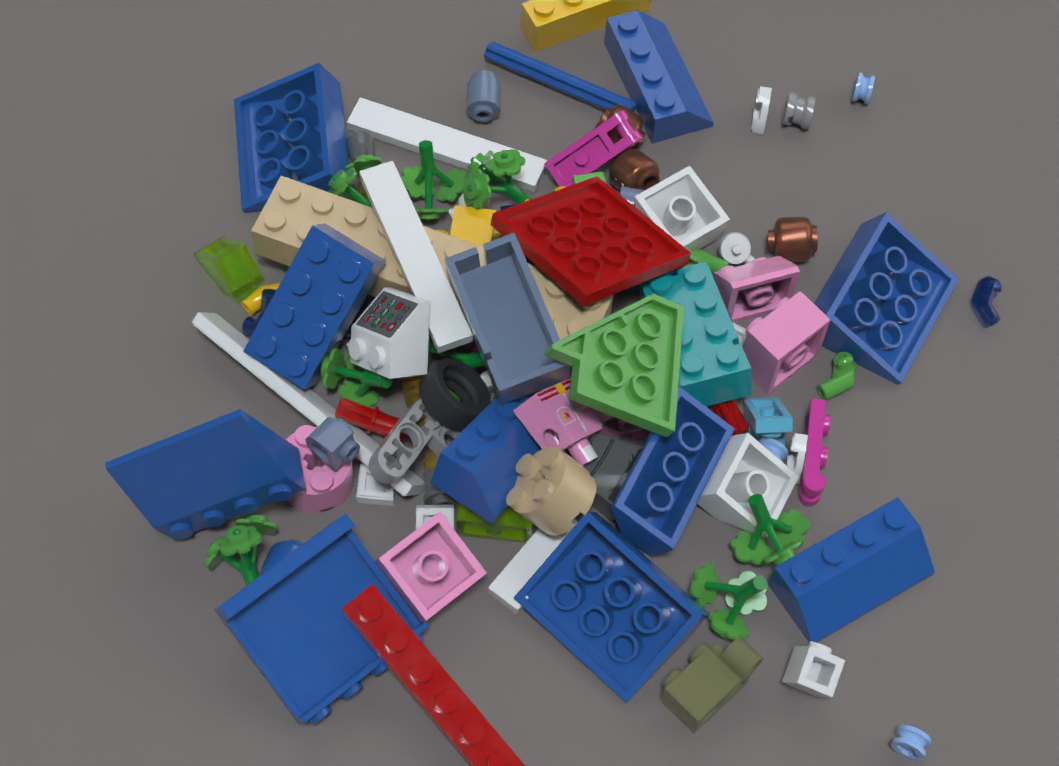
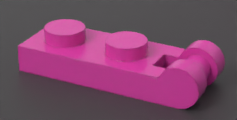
M625 110L616 113L544 163L559 187L571 186L573 175L595 172L643 139L639 131H634L628 120L630 118ZM617 129L622 139L614 144L608 133Z
M811 398L805 416L804 434L808 435L798 489V499L800 503L807 507L815 506L819 502L826 485V478L820 473V468L825 469L828 447L822 446L823 436H828L831 415L825 414L826 400Z

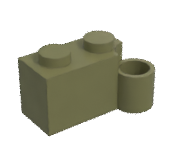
M741 636L736 638L725 650L717 643L711 648L706 643H703L690 656L689 660L692 663L683 671L679 668L675 669L662 683L665 688L661 702L693 734L748 683L750 675L763 661V657Z

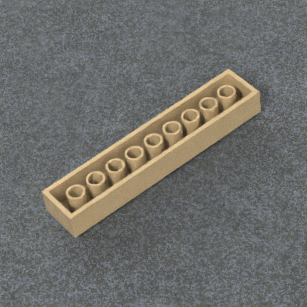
M280 176L251 230L254 254L290 266L312 225L326 223L386 260L368 295L377 297L385 287H391L411 294L372 207ZM423 226L451 288L452 285L447 276L445 258L476 247L479 253L480 267L486 265L484 248L482 246ZM528 263L560 340L611 314L614 294L582 306L538 266Z

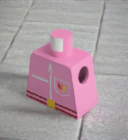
M571 378L536 393L513 410L542 449L556 446L564 452L568 450L572 458L582 466L598 458L588 438L602 429V422L595 409L569 399Z

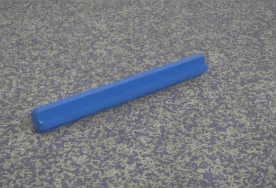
M491 42L486 47L484 57L488 61L603 110L607 106L612 109L613 106L620 104L635 112L636 102L499 43Z

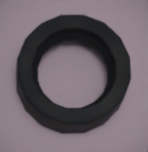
M445 358L439 360L419 382V395L423 405L437 421L453 430L463 431L491 403V395L486 383L475 370L458 359ZM446 385L451 387L460 396L464 403L460 402L457 398H455L448 390Z

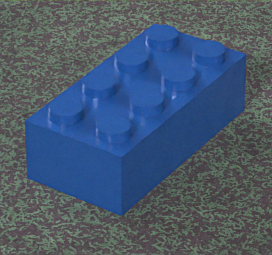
M326 223L312 225L243 352L304 390L317 385L322 377L321 366L324 359L329 357L331 351L340 345L386 260Z

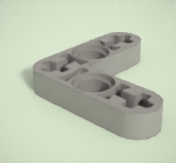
M419 399L404 412L369 460V470L372 476L380 483H393L406 473L425 445L439 457L440 453L447 447L444 435L448 434L455 439L462 431L453 430L441 424L428 412L422 400ZM424 413L426 416L425 423L419 427L415 423ZM400 432L406 433L412 439V449L405 447L401 443L399 438ZM393 454L397 458L388 469L385 466L387 463L386 459Z

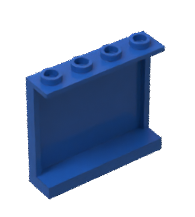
M347 513L337 518L214 609L298 724L309 720L314 725L332 711L328 705L336 698L341 696L343 700H346L360 690L363 686L359 681L370 672L377 676L388 668L341 612L345 605L371 584H374L420 641L424 639L420 633L429 627L427 622L420 623L354 534L351 528L355 524Z

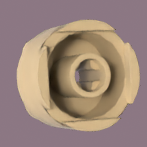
M552 446L544 448L534 455L525 454L519 459L515 467L518 473L515 487L510 490L506 497V504L547 534L557 536L570 531L576 526L571 521L579 513H582L584 516L586 515L594 501L597 483L585 467L561 449Z

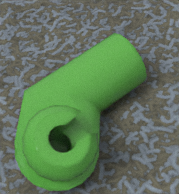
M697 249L690 251L691 255L688 264L679 268L707 262L711 273H714L725 266H729L730 262L704 250Z
M840 352L836 354L832 378L816 386L822 400H828L849 390L854 385L856 363L853 361V356L850 353Z

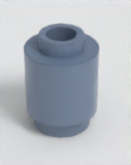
M487 70L477 71L472 74L467 84V113L479 122H488L500 114L501 84L493 72Z

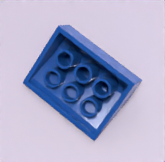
M316 63L234 99L241 205L245 213L262 211L280 176L328 192L331 188L328 184L332 176L341 169L346 171L345 167L349 162L341 85L320 63Z
M887 212L863 222L814 303L831 320L822 345L837 354L848 352L853 356V361L856 364L897 385L901 384L959 278Z
M241 409L105 462L106 470L152 527L177 540L186 539L192 536L193 532L206 527L220 526L227 519L237 515L254 513L259 507L271 502L288 500L292 497V494L305 490L299 448Z
M590 511L579 520L576 526L573 527L514 597L524 609L626 703L676 653L710 614L601 515Z

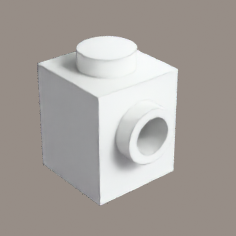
M810 641L808 646H794L782 683L816 697H833L845 660L832 655L831 648Z

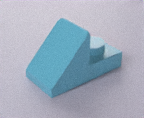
M779 397L743 398L744 419L749 426L746 433H749L757 441L762 437H768L779 441L785 446V432H792L793 417Z

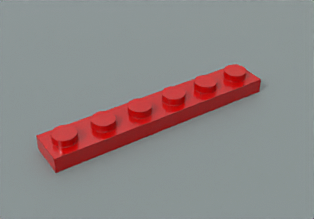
M371 584L342 608L341 612L469 766H525L374 584Z

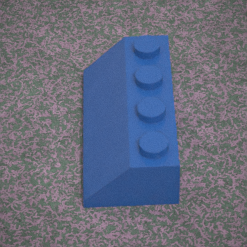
M638 10L607 18L604 44L630 99L636 102L635 110L644 120L643 127L651 144L713 127L714 122L665 23Z
M679 386L675 432L668 437L654 432L650 433L611 506L621 534L651 557L675 548L735 429Z
M543 390L533 392L500 405L498 397L495 398L440 453L430 483L493 524L509 507L506 504V497L516 484L518 473L515 467L517 462L525 454L534 455L542 450L513 410Z
M899 497L776 566L768 586L807 641L818 643L929 578L935 573L921 526Z

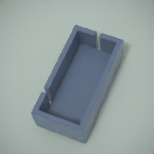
M515 233L483 244L485 266L480 267L479 253L476 247L445 258L447 276L471 329L484 366L488 368V375L500 405L570 379L571 368L570 365L544 355L545 350L553 343L559 341L560 338Z

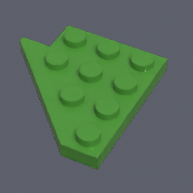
M651 294L553 343L545 350V356L572 366L570 400L664 437H668L675 432L684 306L656 294Z

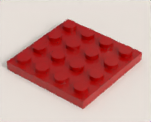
M598 176L492 213L490 223L502 236L515 233L523 254L582 306L687 265L691 252Z

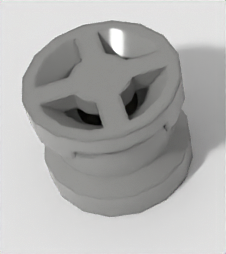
M789 92L783 125L794 123L799 124L802 129L809 130L816 97L808 96L801 98L796 93Z

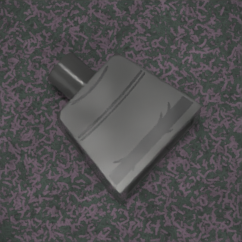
M596 433L590 438L589 442L598 458L583 466L595 478L597 483L596 495L591 506L608 520L615 522L616 519L611 506L642 448L601 433ZM568 450L565 451L566 454L572 457Z

